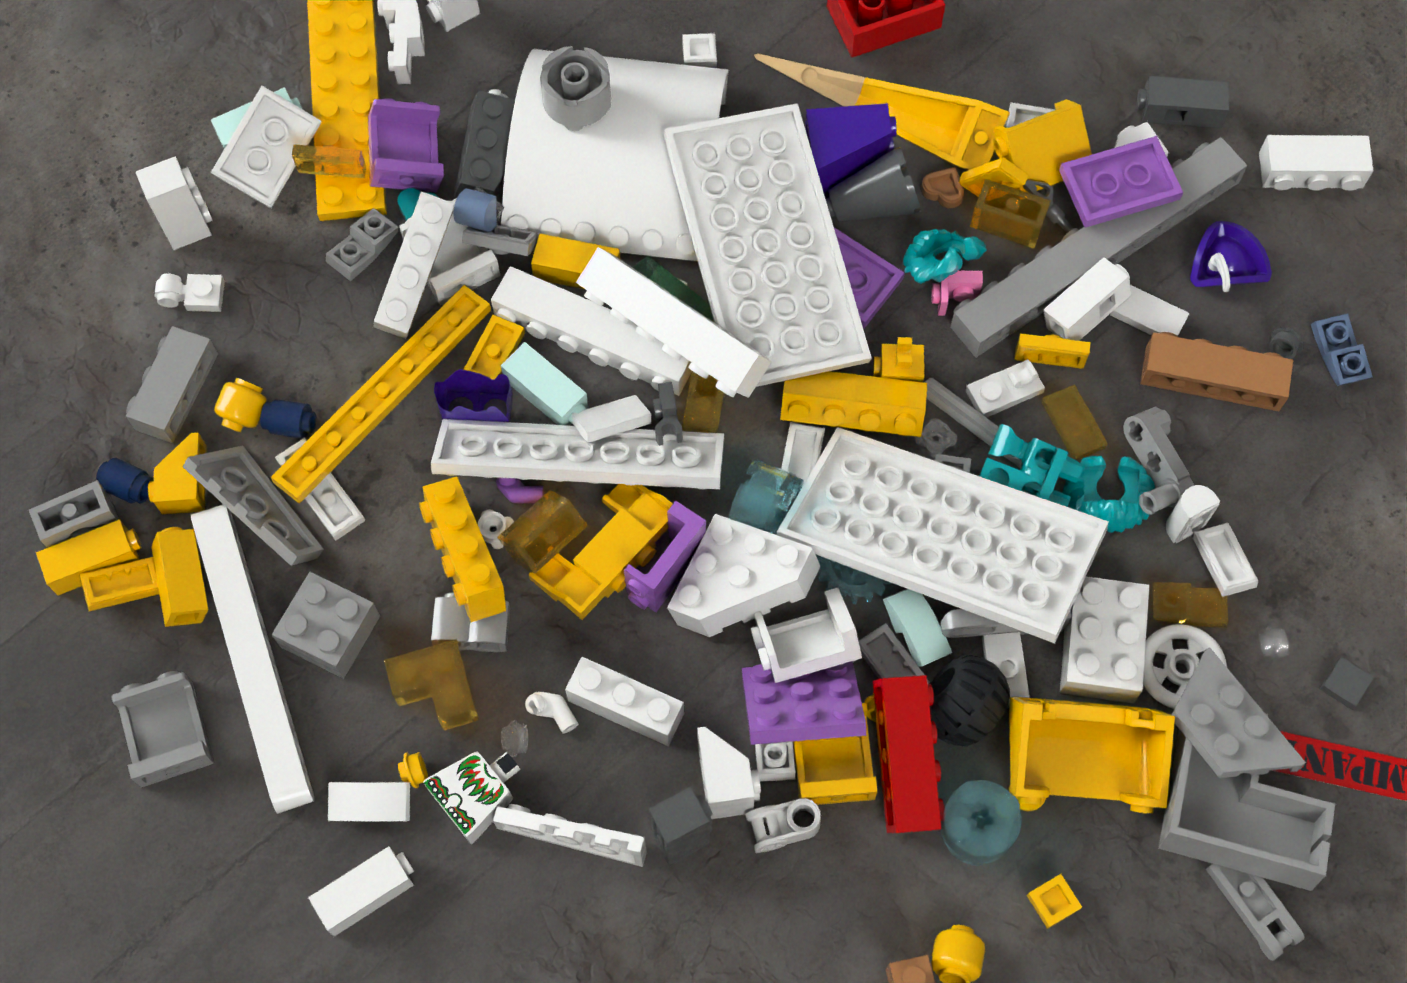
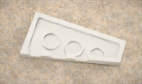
M509 804L508 808L497 806L493 819L497 829L643 867L647 853L644 837L603 829L588 823L570 822L554 814H545V816L532 814L530 809L520 805Z

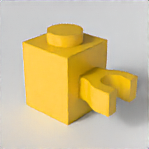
M898 337L897 344H882L880 356L873 357V377L923 382L924 345L912 344V338Z

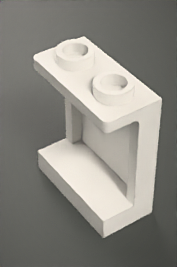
M454 199V200H452V201H451V200H447V201H448V202H451V203H454V205H455L456 199ZM453 213L427 282L439 305L446 303L463 285L473 290L501 276L497 258L491 249L488 250L484 247L462 243L463 231L468 226L457 224ZM412 217L399 227L403 240Z
M839 588L824 591L828 606L827 610L771 626H766L761 611L754 613L757 626L750 628L755 647L758 649L763 670L771 669L775 683L862 658L856 628Z

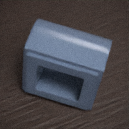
M465 188L458 195L454 205L453 215L455 222L460 225L491 232L497 227L496 196Z

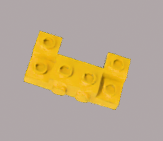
M618 484L608 495L605 494L602 497V502L615 512L616 515L573 559L574 565L552 549L550 556L535 572H530L529 579L556 602L559 600L583 620L604 596L609 598L614 591L619 593L626 587L624 569L628 564L634 568H637L638 565L643 567L653 558L656 553L654 549L656 541L668 529L667 511L673 503L666 497L649 490L643 485L630 486Z

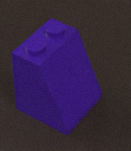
M888 103L806 109L805 130L825 198L829 197L828 190L894 149L893 137H896L897 134L896 118L889 115Z

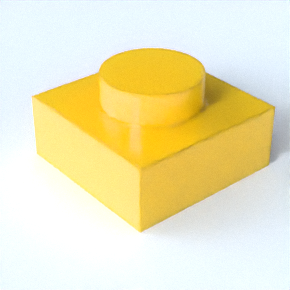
M1059 874L1026 895L1047 929L1082 908L1062 874Z

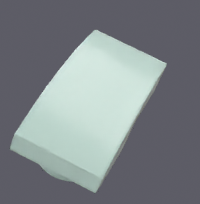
M905 589L883 599L895 633H903L912 659L918 667L927 665L952 653L947 638L942 634L940 623L921 593Z

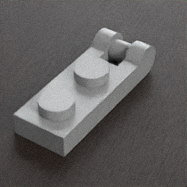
M1216 864L1206 868L1208 874L1254 935L1262 952L1271 961L1280 957L1283 954L1282 949L1288 945L1295 946L1304 940L1305 937L1302 930L1264 878ZM1275 920L1280 927V931L1273 936L1267 925Z

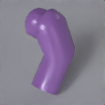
M516 478L496 479L498 489L510 502L526 504L544 503V486H525L520 479Z

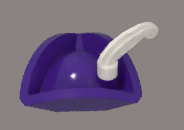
M1216 221L1207 228L1199 243L1190 279L1195 287L1223 286V291L1228 292L1232 285L1268 282L1272 272L1264 247L1249 230L1233 222Z

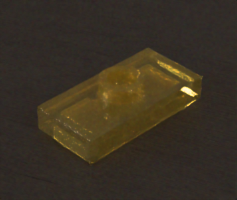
M293 145L292 157L299 173L365 178L367 167L361 150L343 149L333 145H324L322 147Z
M1075 385L1043 397L1042 404L1073 459L1077 461L1106 449L1108 443Z

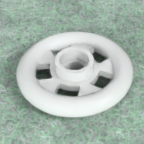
M1184 624L1163 627L1146 639L1143 685L1154 699L1167 707L1175 709L1199 663V658L1196 654L1205 652L1210 647L1227 667L1225 655L1215 639L1197 627ZM1172 640H1187L1188 650H1173ZM1155 653L1166 655L1163 669L1153 666ZM1176 664H1184L1187 667V673L1182 674L1178 672ZM1165 678L1179 685L1176 694L1161 685Z

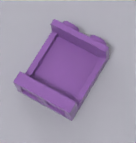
M390 98L373 100L368 115L370 187L402 190L415 188L419 191L437 193L444 176L443 164L438 163L437 120L440 115V106L429 105L425 102H399Z
M677 501L667 511L669 538L673 541L649 573L643 574L629 564L624 569L626 591L629 594L628 599L644 610L648 607L654 612L658 611L682 579L706 532V520Z

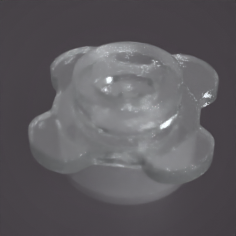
M937 418L929 421L924 431H922L921 437L915 436L916 444L923 445L929 451L930 457L934 459L936 454L943 455L944 451L949 446L956 445L958 440L956 433L951 432L950 427ZM938 436L939 441H934L933 437Z

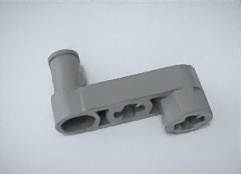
M1157 407L1128 417L1123 426L1126 439L1142 466L1146 468L1147 474L1152 478L1156 487L1151 491L1144 492L1139 497L1141 509L1150 515L1168 506L1174 508L1185 490L1194 486L1188 470L1167 437L1171 432L1170 416L1165 410Z

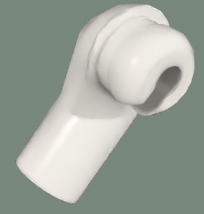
M535 692L526 698L525 707L529 713L554 718L562 733L570 732L578 726L576 718L562 696L547 692Z

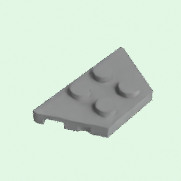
M1210 647L1206 649L1172 713L1175 716L1174 723L1219 778L1238 777L1242 773L1261 775L1267 774L1270 770L1289 769L1290 772L1300 770L1306 763L1213 650Z

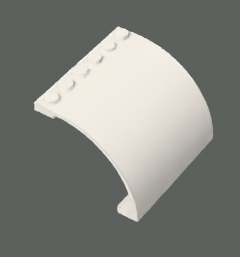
M533 49L526 60L521 74L511 120L504 175L501 226L620 249V253L698 261L666 146L664 130L666 128L718 119L721 104L725 105L729 70L603 56L608 64L610 75L611 107L597 122L584 126L581 130L571 131L550 118L543 106L540 82L542 65L544 60L554 51Z

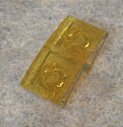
M1153 582V619L1192 626L1227 628L1228 599L1227 596L1222 597L1218 588H1191V583Z

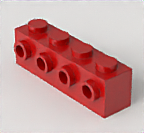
M927 675L874 680L873 690L887 833L941 830V821H944L945 807L943 800L938 798L937 783L941 780V767L939 761L935 760L933 744L937 743V727L935 722H931L930 706L934 702L932 685L927 684Z

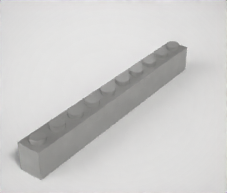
M1222 137L1211 144L1208 142L1201 144L1191 157L1185 161L1179 159L1171 165L1183 191L1180 200L1086 228L1083 227L1080 230L1078 228L1070 230L1056 246L1051 247L1049 245L1038 252L1035 259L1027 265L1024 263L1017 265L1009 272L1008 277L1001 282H991L982 290L981 295L972 301L966 299L958 304L953 311L954 315L950 328L974 357H978L1043 314V309L1103 257L1114 265L1118 264L1237 185L1248 165Z

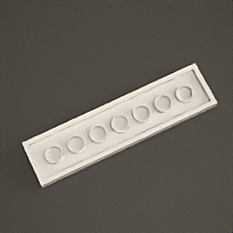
M443 419L431 460L432 474L448 476L460 475L484 478H516L520 480L589 482L593 484L610 483L630 486L648 485L720 489L724 433L682 431V443H677L674 434H666L663 436V445L659 446L656 442L655 430L632 429L587 443L575 426Z

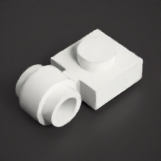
M163 274L156 281L154 296L157 298V303L164 307H176L179 302L184 300V306L187 311L221 312L225 281L222 275L188 274L187 283L184 285L179 276Z

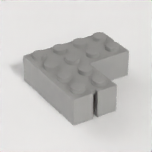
M1179 729L1168 790L1167 808H1165L1158 849L1312 891L1327 873L1330 843L1326 841L1331 837L1335 804L1258 783L1259 775L1242 773L1238 777L1219 778Z

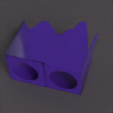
M458 369L444 382H435L434 393L442 420L510 422L513 392L509 378L506 375L500 374L495 379H491L480 373ZM457 397H466L473 403V410L457 406L452 411H449V404ZM491 399H501L507 404V415L505 416L495 406H490L487 410H483L485 404Z

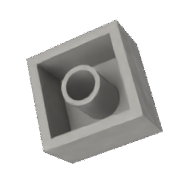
M309 572L273 631L272 636L281 648L344 679L379 620L380 614L373 602Z

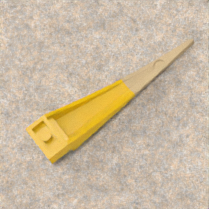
M762 54L754 55L760 62L842 106L888 103L889 115L896 118V135L951 165L965 170H971L991 162L995 152L993 147V139L996 138L994 128L1000 125L1005 127L1010 115L1009 111L975 99L861 77Z

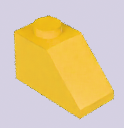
M198 432L190 433L154 468V481H149L148 496L150 502L156 505L161 514L193 513L205 510L206 488L182 467L188 457L207 453V446Z

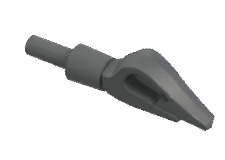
M1027 179L1023 188L1044 210V213L1052 223H1058L1066 233L1074 229L1064 218L1065 213L1053 203V188L1048 183ZM1036 186H1041L1045 189L1044 196L1037 192Z

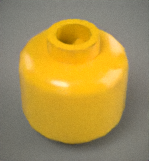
M236 378L234 383H225L214 407L215 413L223 418L221 425L240 433L243 427H257L263 405L267 402L266 397L261 394L263 388Z
M953 925L951 929L941 931L936 936L931 959L932 970L939 976V980L942 983H970L977 980L982 973L985 943L979 936L974 934L972 928L965 925Z

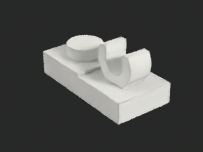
M1027 359L967 385L965 391L974 408L987 418L1042 394L1045 387L1033 364Z

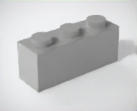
M172 326L168 335L161 339L157 349L158 354L152 366L147 367L142 377V386L137 395L130 399L126 411V418L136 431L170 443H174L218 355L209 338Z

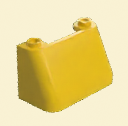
M1010 697L1011 794L1018 796V802L1026 804H1041V798L1057 795L1119 800L1130 804V811L1138 813H1153L1154 807L1167 808L1175 716L1144 707Z

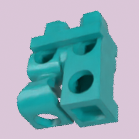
M1000 424L988 456L995 458L1011 455L1014 458L1020 459L1022 465L1020 470L987 457L979 477L1068 507L1071 496L1053 489L1058 477L1076 484L1084 465L1068 457V451L1037 438H1032L1027 443L1017 437L1011 427Z

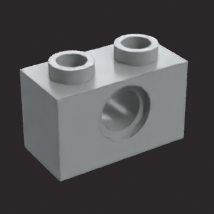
M98 480L29 509L39 539L47 548L119 520L110 495Z

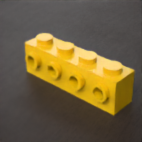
M832 371L786 380L784 383L780 420L921 437L926 412L927 383Z
M458 477L423 486L425 501L419 503L424 522H430L433 529H430V534L435 549H441L444 556L441 557L442 565L447 578L453 577L455 582L452 588L458 606L464 605L471 622L505 612L506 604L503 583Z

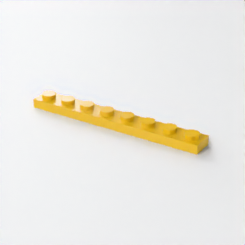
M463 285L271 476L273 483L300 504L491 311L490 303Z

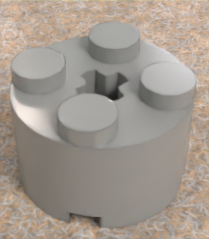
M569 46L552 52L544 60L540 82L543 106L550 118L564 125L568 130L578 131L584 126L597 122L606 114L611 107L610 75L608 64L601 54L591 48L584 47L583 51L573 50V46Z

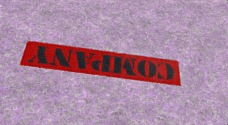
M1280 731L1306 763L1300 770L1290 772L1289 769L1272 771L1407 801V759Z

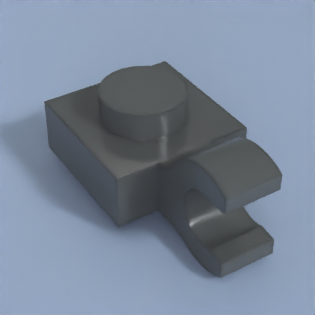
M672 382L658 384L659 398L653 399L655 420H662L655 427L656 442L659 446L663 445V436L674 434L677 443H682V425L677 418Z

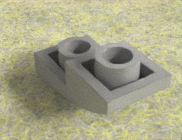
M373 208L350 226V235L326 253V263L349 281H352L387 247L398 233L399 227Z

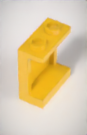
M1067 99L1055 103L1056 110L1010 128H1005L1001 125L995 127L994 133L996 138L993 139V147L999 158H1006L1029 175L1028 180L1045 182L1050 186L1062 182L1063 178L1059 172L1062 163L1092 155L1081 105ZM1023 186L1010 190L1021 197L1028 195ZM1036 186V187H1037V191H1038V190H1041V189H1044V188L1041 187V186Z
M862 703L866 720V736L793 741L799 799L806 798L812 800L817 805L875 800L878 790L876 777L873 776L867 725V703Z

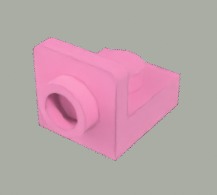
M958 270V272L948 276L943 281L932 283L931 300L932 304H938V316H945L949 298L962 302L966 299H975L980 295L983 285L982 271Z

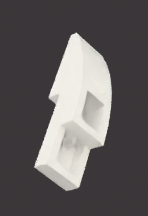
M378 0L379 16H384L387 29H389L390 42L394 43V51H388L389 71L395 72L398 84H411L412 56H425L423 26L416 0Z

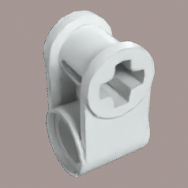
M806 798L760 807L749 811L745 815L746 820L751 822L757 842L754 845L756 853L775 850L790 843L809 839L816 835L821 825L820 810L817 804ZM800 811L810 812L814 817V822L808 827H799L793 821L794 815ZM764 822L767 823L770 835L766 834Z

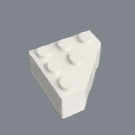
M715 514L667 609L678 626L711 637L723 632L722 628L741 620L745 623L755 619L754 613L761 611L762 615L771 612L770 609L788 601L794 603L805 598L821 566L812 547Z

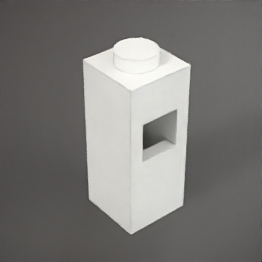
M1103 257L1043 309L1047 329L1063 339L1080 341L1131 296L1130 276L1126 269L1119 264H1112Z
M388 846L311 895L308 899L327 931L336 936L414 886L408 876L414 870L403 852L395 855Z

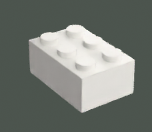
M1085 577L1071 607L1072 619L1064 631L1060 693L1128 703L1136 701L1143 691L1149 585Z

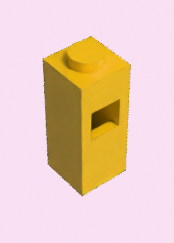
M539 233L531 261L533 276L546 282L584 289L576 282L597 248L600 247L619 259L620 249Z
M119 519L38 551L36 555L46 584L59 596L81 587L79 577L81 573L140 560L136 550L142 547L133 528L128 530Z
M180 527L165 528L161 532L156 533L151 546L165 627L202 623L208 611V604L194 529L182 530Z

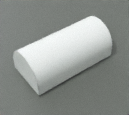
M1195 485L1185 490L1166 521V532L1173 543H1178L1193 535L1195 531L1204 529L1220 503V500L1211 489L1202 485Z

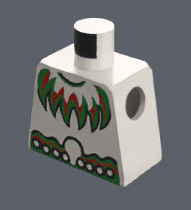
M474 752L428 777L423 783L469 843L473 844L492 824L497 806L506 808L512 801L513 797L504 782L516 774L520 768L507 752L490 765L479 752Z

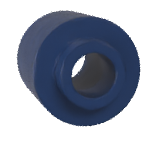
M275 399L273 402H266L263 405L260 423L262 429L268 430L270 434L303 439L314 431L316 413L312 412L310 404Z
M112 458L108 462H104L99 467L96 479L107 493L131 504L135 502L139 504L144 503L149 497V481H154L152 477L148 476L147 471L118 458Z

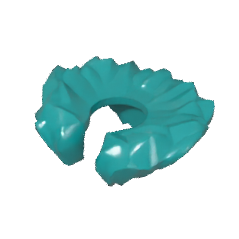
M945 229L920 231L905 252L903 264L906 267L904 272H911L914 281L920 284L931 279L941 282L961 269L963 265L961 256L968 261L981 258L984 252L987 251L986 244L983 240L974 236L967 238L961 236L957 231L952 233ZM947 251L942 260L934 258L937 254Z
M1102 456L1083 458L1079 462L1084 465L1078 482L1075 484L1066 480L1062 493L1071 496L1069 508L1108 521L1107 531L1109 533L1114 531L1122 533L1125 528L1133 529L1135 524L1141 525L1142 519L1147 520L1149 514L1141 509L1139 497L1144 492L1155 489V484L1147 474L1146 468L1131 457H1122L1118 465L1117 475L1124 485V495L1119 500H1104L1097 492V482L1102 477L1106 468V463Z

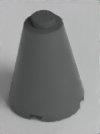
M901 147L891 150L828 190L830 197L825 199L831 218L836 216L838 222L910 215L921 212L918 197L905 165L906 161Z

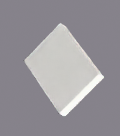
M261 86L212 169L211 174L265 206L272 208L322 121L266 87Z

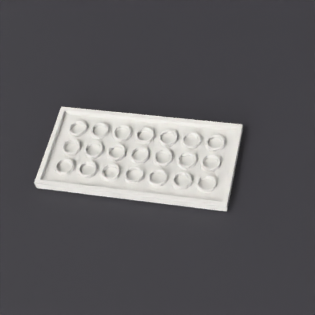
M798 103L666 128L664 130V138L714 322L772 361L756 387L869 363L872 357Z
M837 427L777 530V535L812 547L815 554L1055 643L1105 536L1108 521Z

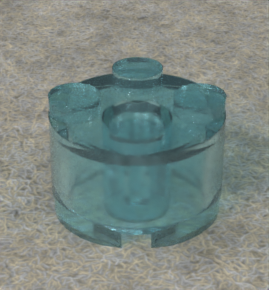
M756 458L746 471V474L752 476L751 479H747L744 485L740 484L737 490L729 519L777 535V530L790 510L788 508L792 499L797 498L804 480L797 477L796 474Z
M976 780L962 784L948 799L941 821L940 833L948 850L958 860L971 865H985L1000 859L1014 844L1021 830L1022 816L1019 801L1006 788L995 782ZM977 816L984 819V824L986 825L983 829L976 827L977 821L975 819Z

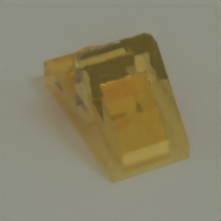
M691 372L682 431L718 433L722 408L727 394L715 386L718 380L710 374L705 379L695 372Z

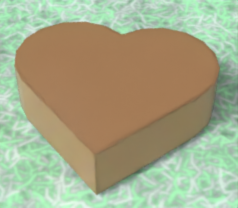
M956 167L927 174L923 178L921 185L923 196L928 200H938L940 205L945 208L958 207L963 200L964 188L958 183L960 177Z

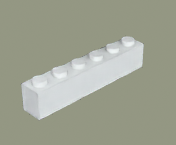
M600 247L597 248L576 282L587 290L584 294L586 298L601 307L605 302L612 307L610 314L625 324H628L630 320L638 325L635 330L638 334L651 342H654L657 338L665 343L662 347L663 351L677 360H680L683 356L691 361L689 369L705 379L710 374L718 380L715 386L731 397L739 393L749 398L772 362L621 259Z
M509 267L491 298L495 316L524 327L529 334L538 339L546 337L555 341L562 349L568 352L575 353L577 351L587 355L597 365H609L619 369L621 374L629 379L637 380L639 378L650 383L657 391H659L658 384L672 382L674 394L679 396L692 373V370L688 368L691 361L683 356L680 360H677L662 350L665 343L657 338L654 342H651L635 331L638 325L630 320L628 324H625L610 314L611 309L604 306L601 307L590 300L514 267Z

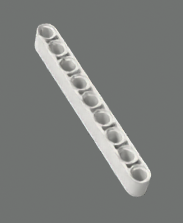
M222 504L191 514L193 528L273 807L276 813L279 814L315 801L314 793L232 513Z

